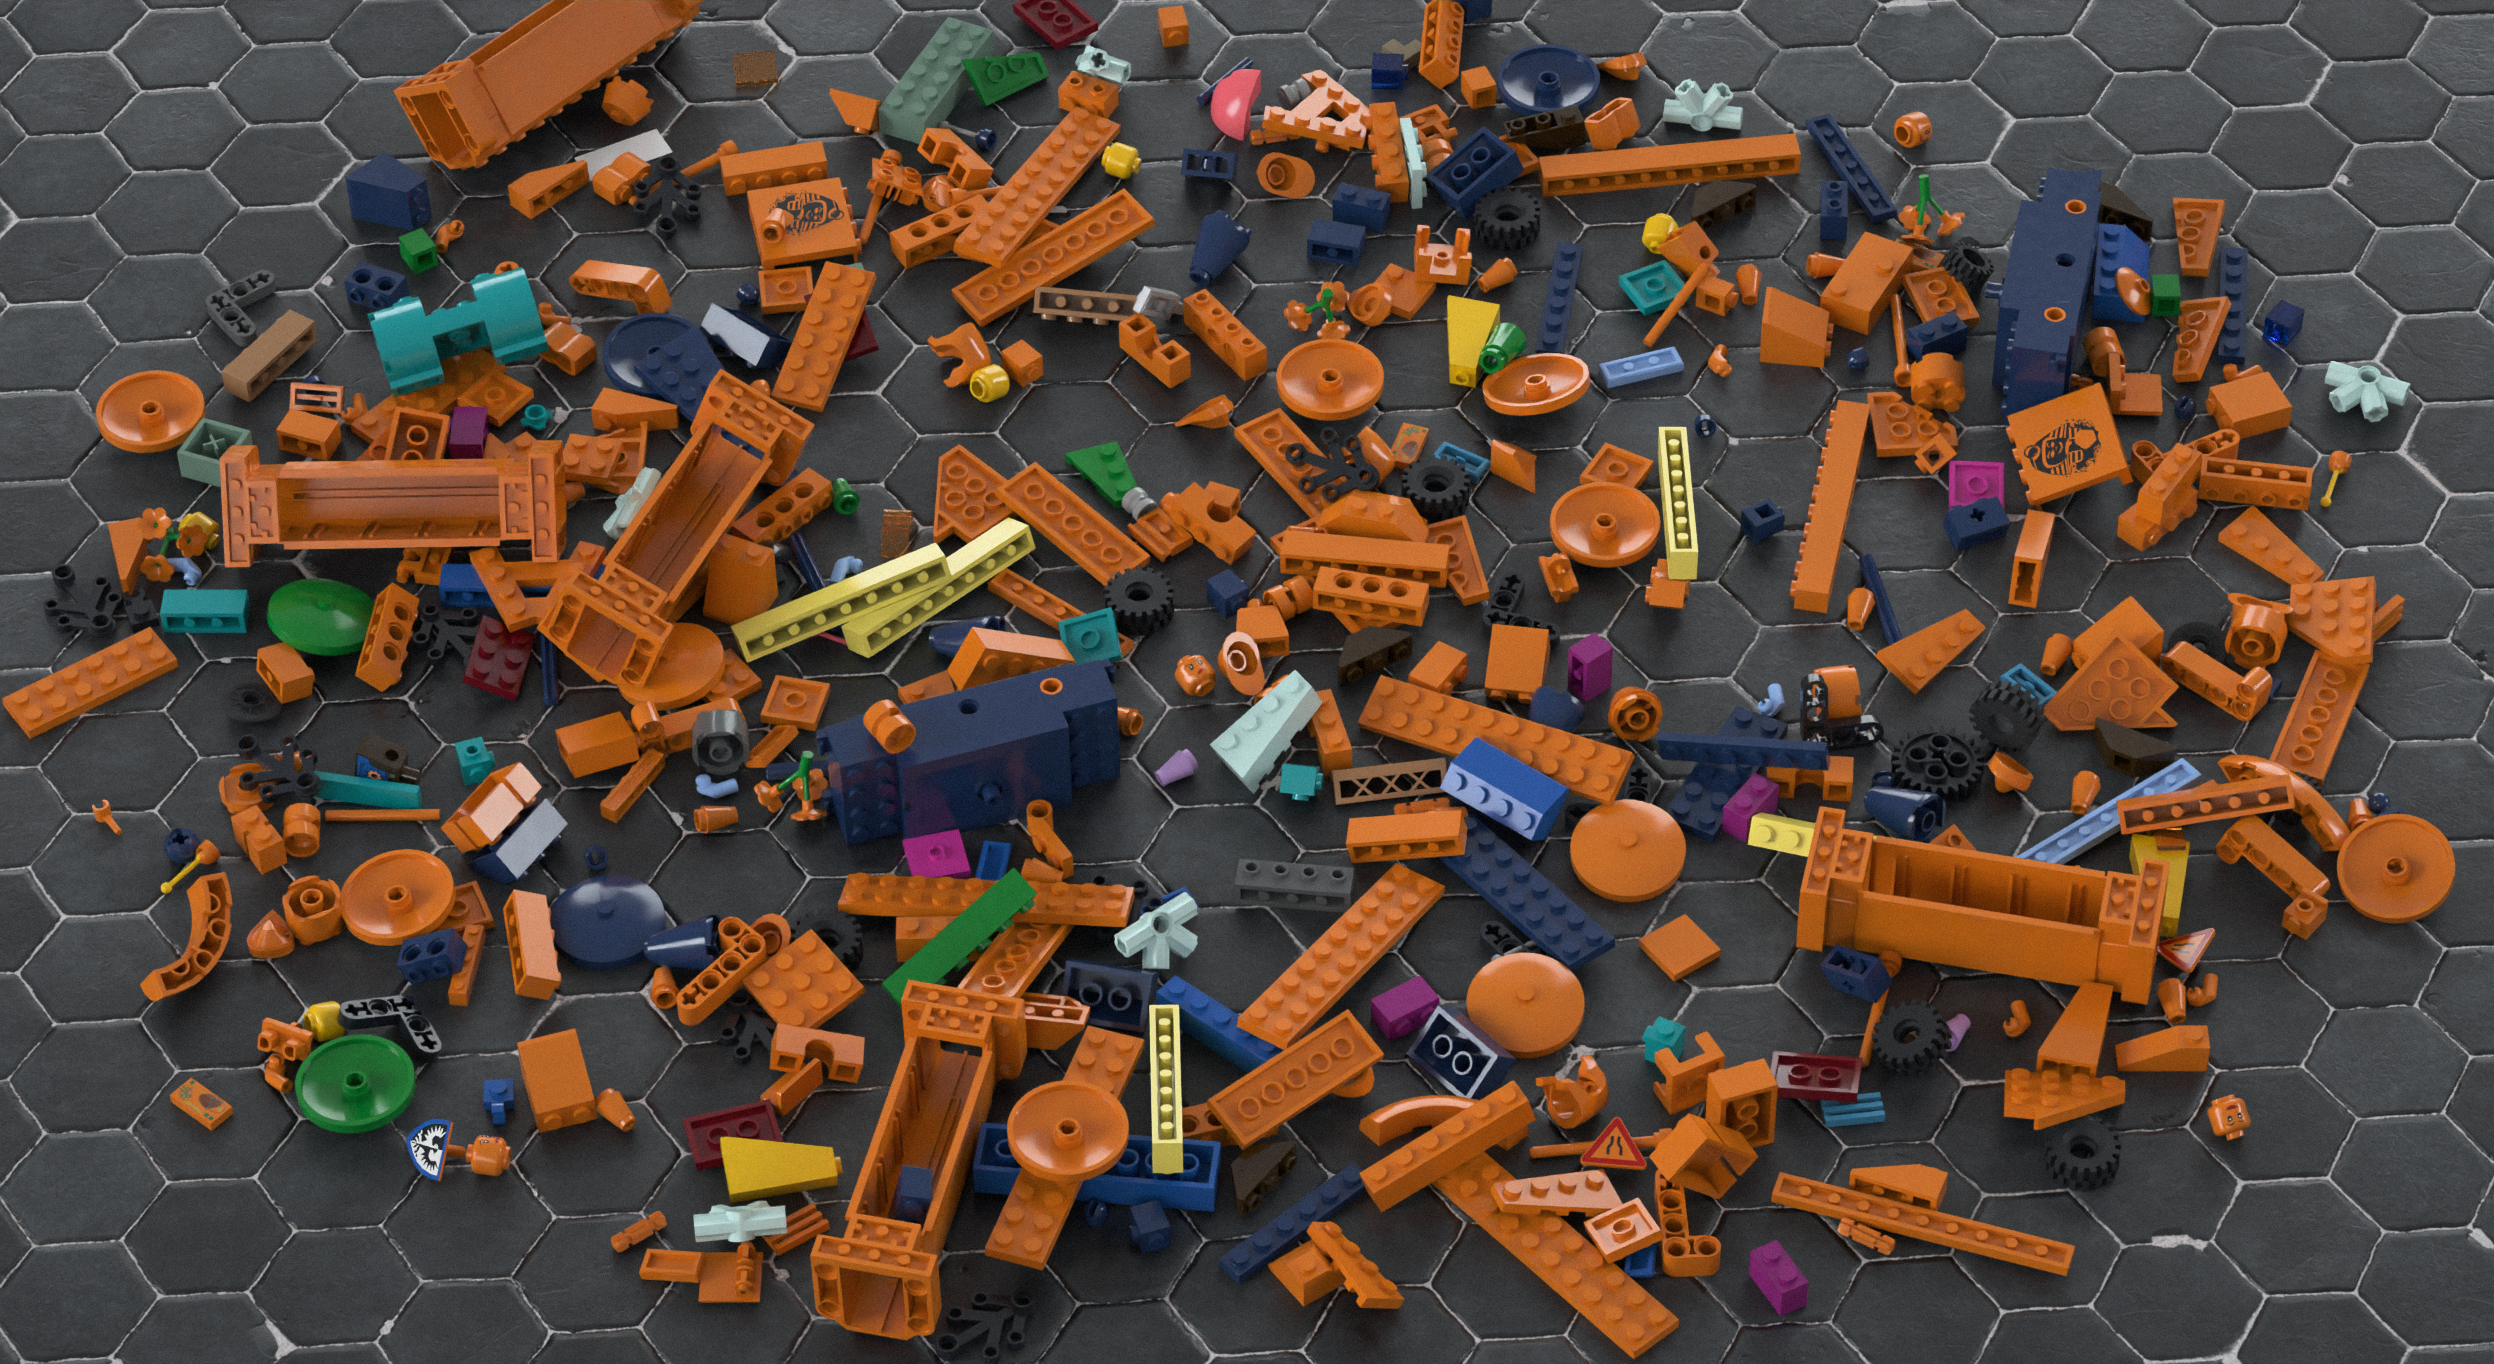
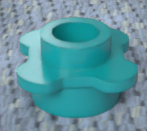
M531 405L526 408L525 417L521 419V425L524 427L530 426L536 430H543L546 428V422L552 418V413L546 411L542 405Z

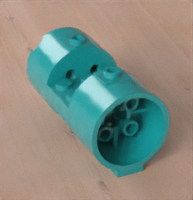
M523 267L497 275L496 273L477 275L475 279L470 280L475 301H462L455 308L448 310L445 308L436 309L430 315L425 316L419 296L414 298L407 296L399 299L392 307L367 314L394 398L445 383L440 361L490 346L497 366L549 351L536 303Z

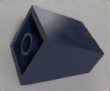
M385 151L345 177L351 216L356 219L413 231L432 218L427 180Z

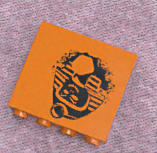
M840 177L747 191L749 214L763 271L775 270V266L849 254H852L854 264L858 263V254H862L860 238L855 239V237H858L855 221L851 222L853 219L851 204H846L849 202L847 187H842ZM781 208L786 212L785 237L777 243H768L761 236L760 226L773 209Z
M2100 382L2007 416L2010 427L2006 428L2010 442H2015L2017 447L2012 449L2017 464L2022 463L2023 469L2019 470V474L2024 486L2028 485L2030 489L2025 491L2030 506H2036L2038 511L2043 512L2041 506L2043 503L2118 476L2123 485L2134 482L2107 397Z

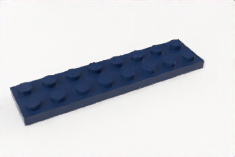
M1472 813L1467 818H1464L1468 829L1465 855L1438 858L1551 958L1559 961L1573 972L1615 947V938Z

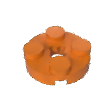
M255 763L237 765L230 769L231 774L226 776L225 779L224 775L220 779V797L230 813L238 814L255 805L260 810H268L272 807L273 803L267 804L262 801L259 790L266 784L277 786L276 781L260 783L252 791L244 790L240 783V776L245 772L257 773L266 771L263 770L262 765Z

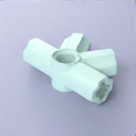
M1086 46L1084 54L1079 55L1075 63L1080 73L1101 78L1118 86L1120 84L1124 85L1131 74L1132 64L1109 56L1104 50Z
M1688 79L1682 81L1675 88V94L1679 100H1665L1663 121L1690 124L1693 129L1700 132L1708 131L1712 127L1741 130L1743 108L1727 106L1733 98V93L1730 91L1729 86L1722 82L1719 84L1714 83L1704 95L1697 83Z
M2331 361L2325 377L2326 384L2338 387L2329 394L2333 408L2339 413H2345L2360 403L2364 418L2369 419L2370 422L2380 421L2388 415L2386 401L2403 406L2410 390V383L2383 376L2376 367L2369 365L2355 368Z
M643 468L633 486L626 494L619 495L615 501L617 509L603 525V529L615 541L619 540L661 481L662 473L657 469Z
M1186 892L1181 893L1156 910L1144 913L1138 921L1115 934L1114 943L1118 951L1125 957H1130L1143 949L1142 969H1169V950L1181 958H1187L1194 951L1198 943V936L1181 926V924L1198 915V907L1194 899ZM1155 918L1157 919L1159 924L1157 931L1154 929L1153 926Z
M755 1201L747 1206L729 1207L722 1204L712 1206L709 1213L693 1216L696 1242L728 1239L730 1242H744L755 1239V1236L787 1233L785 1206L770 1207L767 1201Z

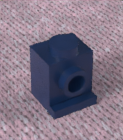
M1768 498L1741 510L1740 530L1757 546L1760 544V540L1783 531L1784 512Z

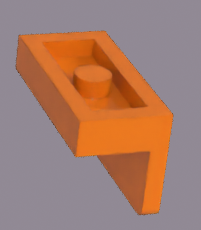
M814 1058L808 1064L803 1062L798 1073L787 1072L760 1095L761 1101L770 1099L774 1112L782 1118L786 1116L823 1083L821 1060Z

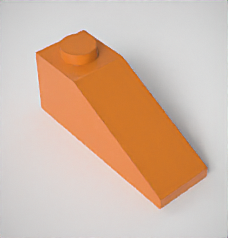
M581 160L525 174L508 185L510 205L529 219H533L590 182L587 162Z
M605 387L591 408L593 428L613 432L624 428L627 432L639 428V422L648 421L649 431L674 429L680 426L678 405Z
M140 517L108 524L123 595L125 592H128L130 597L141 574L140 565L144 562L145 557L148 556L146 544L152 543L151 540L145 539L142 534L143 532L138 529L137 523L141 519Z
M2207 1025L2174 1026L2115 1045L2117 1071H2207L2210 1053Z
M1921 1164L1855 1168L1850 1172L1849 1189L1938 1211L1946 1194L1948 1172Z

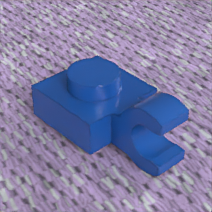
M514 1078L484 1080V1109L492 1110L493 1125H506V1109L515 1108Z

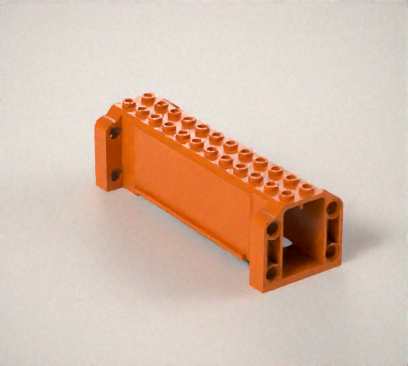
M551 0L465 59L442 63L421 78L408 80L393 92L426 151L434 160L441 161L449 169L461 168L466 170L472 166L476 169L488 163L487 158L491 155L495 156L507 150L506 145L510 142L514 143L526 137L525 132L529 129L534 130L545 123L544 119L548 116L553 117L564 110L563 106L567 103L572 104L580 100L583 92L599 87L602 79L605 77L608 79L620 72L618 68L637 61V55L641 52L647 53L656 47L655 43L659 40L664 41L675 34L673 32L675 29L691 24L693 22L691 18L699 13L700 4L704 0Z
M720 368L710 382L691 425V439L604 559L602 564L606 565V568L599 580L597 581L581 570L576 569L565 584L547 627V632L551 639L560 645L567 657L612 684H627L633 688L643 687L656 669L674 629L673 625L666 622L667 618L711 557L713 548L724 533H728L733 523L744 510L757 485L767 482L773 486H782L795 469L815 424ZM722 428L764 452L762 461L743 450V445L740 444L738 447L724 439L721 435Z
M536 440L528 452V460L495 458L313 461L260 465L257 445H232L219 458L225 567H250L262 553L263 544L275 543L284 544L285 550L500 546V541L532 539V562H558L566 548L567 504L562 440Z
M1819 807L1800 889L1796 948L1823 952L1824 945L1835 946L1838 944L1859 951L1878 954L1883 951H1894L1902 958L2074 986H2081L2084 981L2114 986L2113 992L2122 993L2121 1001L2148 1005L2163 920L2170 862L2144 858L2141 876L2108 871L2107 876H2105L2104 871L1877 835V839H1873L1874 833L1844 829L1846 810Z
M908 980L901 998L905 1047L845 1215V1220L849 1221L844 1238L818 1234L810 1254L815 1307L817 1312L823 1317L835 1320L846 1330L901 1340H908L916 1335L927 1336L934 1332L942 1308L938 1262L977 1150L981 1124L986 1123L997 1082L1004 1078H1017L1021 1073L1027 1055L1024 999ZM940 1040L982 1047V1057L968 1055V1051H964V1054L945 1051L940 1047ZM902 1165L933 1169L932 1199L922 1231L921 1224L887 1219Z

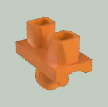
M1566 552L1555 553L1551 557H1539L1540 568L1556 603L1570 601L1571 593L1579 592V586Z
M267 1017L263 1020L262 1032L258 1035L257 1047L265 1052L272 1050L281 1053L284 1058L292 1061L296 1059L304 1061L311 1053V1042L314 1033L304 1030L301 1023L294 1021L289 1025Z

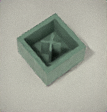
M202 418L177 452L181 476L221 487L219 458L232 445H253L251 431Z

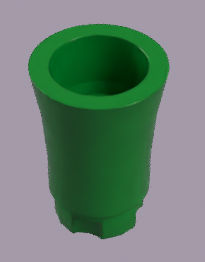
M1500 323L1494 327L1478 359L1479 365L1483 367L1484 372L1495 374L1497 371L1503 370L1512 359L1524 351L1526 337L1523 331L1511 323Z

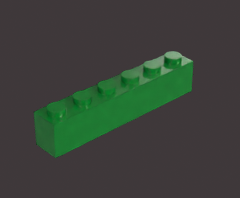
M1012 868L882 983L881 987L902 1010L901 998L908 980L944 986L948 982L946 976L952 970H955L957 973L970 962L967 958L975 950L980 954L992 943L989 938L998 931L1000 934H1003L1014 924L1011 919L1018 912L1024 915L1036 904L1033 899L1036 897L1037 892L1015 868Z

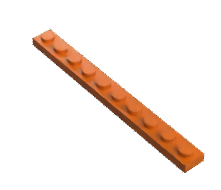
M1782 1172L1779 1173L1771 1197V1202L1841 1220L1843 1217H1847L1856 1221L1855 1223L1857 1224L1860 1223L1865 1226L2063 1276L2068 1274L2075 1251V1246Z

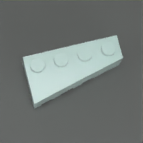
M1294 670L1210 745L1221 761L1254 794L1260 787L1259 781L1265 774L1269 775L1275 767L1274 761L1282 751H1287L1292 744L1290 740L1297 731H1302L1323 702L1312 686Z

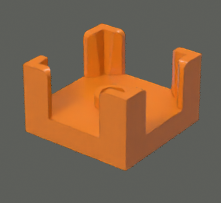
M1417 225L1414 245L1415 281L1468 285L1472 254L1468 253L1470 229L1458 228L1454 245L1428 243L1430 226Z
M1707 1031L1695 1036L1696 1042L1705 1053L1682 1063H1679L1669 1048L1655 1052V1063L1666 1077V1084H1660L1658 1081L1654 1082L1653 1091L1670 1115L1706 1101L1708 1074L1724 1069L1725 1055Z

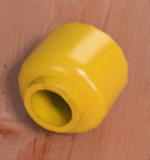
M1116 142L1111 147H1106L1101 165L1105 166L1107 174L1127 180L1133 173L1137 174L1139 172L1142 159L1138 158L1136 148Z
M1659 213L1650 217L1645 224L1642 236L1643 244L1652 253L1661 254L1657 247L1672 231L1679 228L1678 224L1667 214Z
M996 364L976 370L970 379L972 395L984 403L1002 398L1009 390V376L1002 367Z
M202 512L187 514L180 522L178 531L180 532L184 526L190 527L193 524H198L202 527V532L208 538L207 543L203 545L204 551L208 548L214 549L220 541V536L218 535L219 524Z
M335 1001L314 1004L304 1014V1029L314 1033L313 1039L315 1041L333 1040L344 1035L346 1028L340 1026L337 1021L340 1004Z

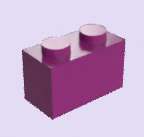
M454 407L453 418H450V436H448L445 448L446 453H450L451 459H483L489 433L487 407Z
M1595 632L1569 648L1568 688L1585 702H1588L1612 686L1613 647Z
M1754 773L1723 807L1722 831L1747 842L1752 816L1761 812L1772 814L1777 809L1779 785Z
M1419 975L1371 999V1020L1387 1039L1392 1041L1426 1024L1439 1005V997Z
M1777 1240L1750 1251L1749 1275L1780 1317L1807 1305L1809 1282Z

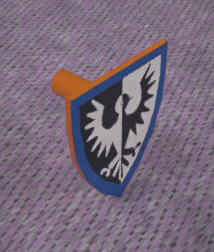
M444 1119L425 1121L415 1128L406 1139L409 1155L415 1167L421 1174L430 1179L441 1181L446 1156L463 1158L466 1151L463 1146L449 1144L454 1122Z

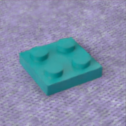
M1666 260L1619 276V285L1644 316L1668 308L1685 285Z
M1111 607L1058 622L1061 640L1075 660L1073 665L1098 659H1109L1110 663L1123 660L1115 616Z

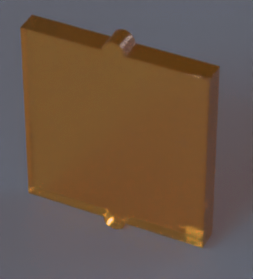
M753 50L748 53L733 54L736 87L778 83L775 50L759 52Z

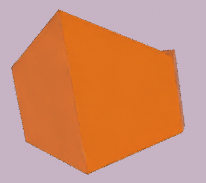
M1493 439L1491 443V472L1535 494V460L1537 456L1516 445Z

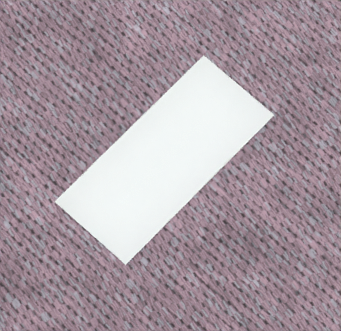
M654 129L575 157L574 159L587 162L589 180L592 181L593 176L600 169L611 165L618 156L625 152H631L647 162L673 151L658 130Z

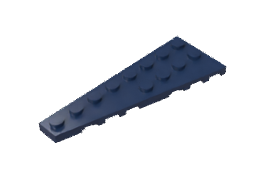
M695 327L634 365V372L671 404L678 405L679 412L692 423L710 382L720 368L724 371L726 370ZM722 428L721 435L724 439L738 447L740 444L743 445V450L762 461L764 452ZM793 471L782 486H773L767 482L761 484L771 493H774L797 475Z

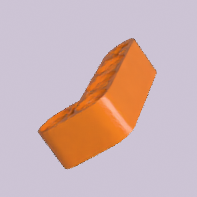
M587 260L569 278L572 288L580 294L633 301L639 315L665 313L672 306L671 298L661 275L651 268Z
M2222 429L2185 444V446L2202 453L2198 478H2200L2203 456L2237 460L2240 436L2236 431ZM2137 441L2132 446L2130 471L2144 485L2170 451L2163 454L2152 442Z
M2184 641L2178 642L2161 659V667L2167 675L2241 721H2250L2268 701L2272 687V677L2261 667L2252 668L2242 677Z
M724 698L659 717L655 705L648 701L638 703L631 710L632 726L634 732H637L642 745L640 750L642 754L646 753L649 748L665 755L691 748L693 724L696 721L697 715L704 711L734 709L738 710L746 721L737 700L734 698Z
M2255 814L2241 816L2226 831L2216 846V852L2221 860L2228 864H2235L2244 856L2293 900L2300 895L2303 887L2320 896H2323L2330 888L2328 878Z
M728 917L720 922L718 927L719 939L724 953L677 994L678 1016L683 1024L693 1026L702 1022L743 986L742 979L767 962L764 938L741 919Z
M1658 1169L1655 1174L1654 1199L1657 1225L1663 1235V1240L1659 1241L1663 1271L1672 1277L1709 1276L1715 1274L1720 1268V1241L1709 1235L1689 1236L1684 1187L1667 1181Z

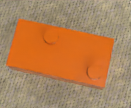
M1865 231L1821 294L1820 308L1829 311V322L1868 335L1890 304L1891 295L1896 294L1903 285V275L1911 273L1914 248Z

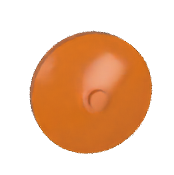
M1319 339L1301 344L1284 356L1277 368V391L1282 401L1290 409L1302 416L1324 421L1343 420L1364 413L1379 400L1384 388V371L1379 359L1360 344L1342 339Z
M1560 353L1535 354L1512 360L1503 370L1497 371L1495 374H1489L1483 382L1482 389L1486 404L1499 413L1515 416L1537 415L1561 409L1582 397L1590 386V375L1587 365L1577 357Z
M156 370L132 374L111 385L98 401L96 418L102 436L112 445L129 452L153 453L168 450L184 443L200 420L205 418L206 409L203 394L192 380L178 373Z
M1595 482L1578 486L1560 497L1551 512L1550 533L1557 548L1561 552H1566L1569 558L1579 563L1603 568L1619 567L1640 560L1654 548L1660 535V515L1651 499L1639 490L1620 483Z
M671 623L674 629L656 669L641 688H633L627 684H617L621 695L634 706L645 701L652 702L657 711L680 708L702 698L716 686L726 666L725 652L716 634L697 624Z
M1616 800L1612 806L1602 804L1595 807L1578 822L1571 837L1570 858L1575 874L1589 890L1613 901L1640 902L1659 896L1677 881L1685 864V838L1678 823L1661 808L1639 800Z
M2406 814L2378 816L2358 826L2344 841L2337 860L2338 881L2346 900L2364 916L2384 923L2412 922L2435 911L2448 897L2455 879L2453 850L2443 833L2424 819Z
M412 849L389 851L367 860L348 877L341 890L343 904L341 915L349 931L364 942L380 946L402 945L403 940L429 934L445 921L455 902V884L449 868L436 856Z
M1514 953L1493 960L1476 974L1467 993V1018L1515 1058H1537L1558 1051L1575 1037L1584 1017V993L1576 976L1559 961L1541 954Z
M1055 1081L1031 1090L1015 1104L1007 1123L1008 1145L1015 1160L1035 1176L1055 1182H1079L1103 1174L1120 1160L1126 1150L1129 1139L1128 1117L1118 1099L1107 1090L1082 1081Z

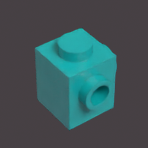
M482 737L454 743L457 763L465 786L483 782L492 773L491 768L496 767L492 750H486Z
M1290 763L1282 764L1280 793L1292 794V799L1309 801V796L1317 795V790H1322L1324 775L1319 773L1320 767Z
M1659 1016L1653 1026L1649 1025L1643 1035L1645 1060L1655 1063V1052L1664 1048H1669L1678 1060L1685 1047L1686 1027Z

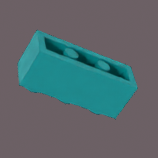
M164 590L160 610L163 632L247 633L251 610L247 590Z

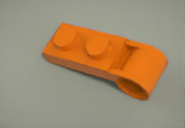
M1045 800L1030 802L1026 808L1027 828L1032 836L1036 850L1039 853L1043 852L1050 866L1064 872L1063 879L1074 875L1073 855L1053 831L1051 804Z

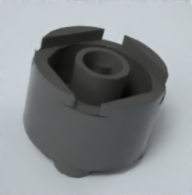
M738 710L704 711L697 715L692 727V756L695 764L698 766L700 764L706 768L708 773L726 775L739 770V766L744 761L745 763L749 758V729Z

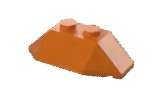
M1355 489L1325 508L1316 528H1325L1328 534L1423 543H1426L1429 535L1427 526L1410 499Z
M1024 992L1020 999H1024L1027 1047L1057 1050L1084 1029L1090 1014L1089 1006L1082 1005L1079 1001L1069 996Z

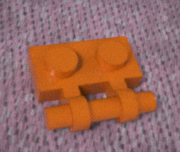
M1437 104L1400 117L1411 118L1413 128L1417 127L1419 143L1417 145L1423 146L1434 139H1443L1450 142V139L1458 137L1455 127L1446 129V127H1449V118ZM1433 132L1435 133L1434 135H1431L1429 137L1425 136Z
M456 547L404 548V559L399 562L397 567V581L406 583L408 577L414 575L415 583L439 586L442 564L451 563Z

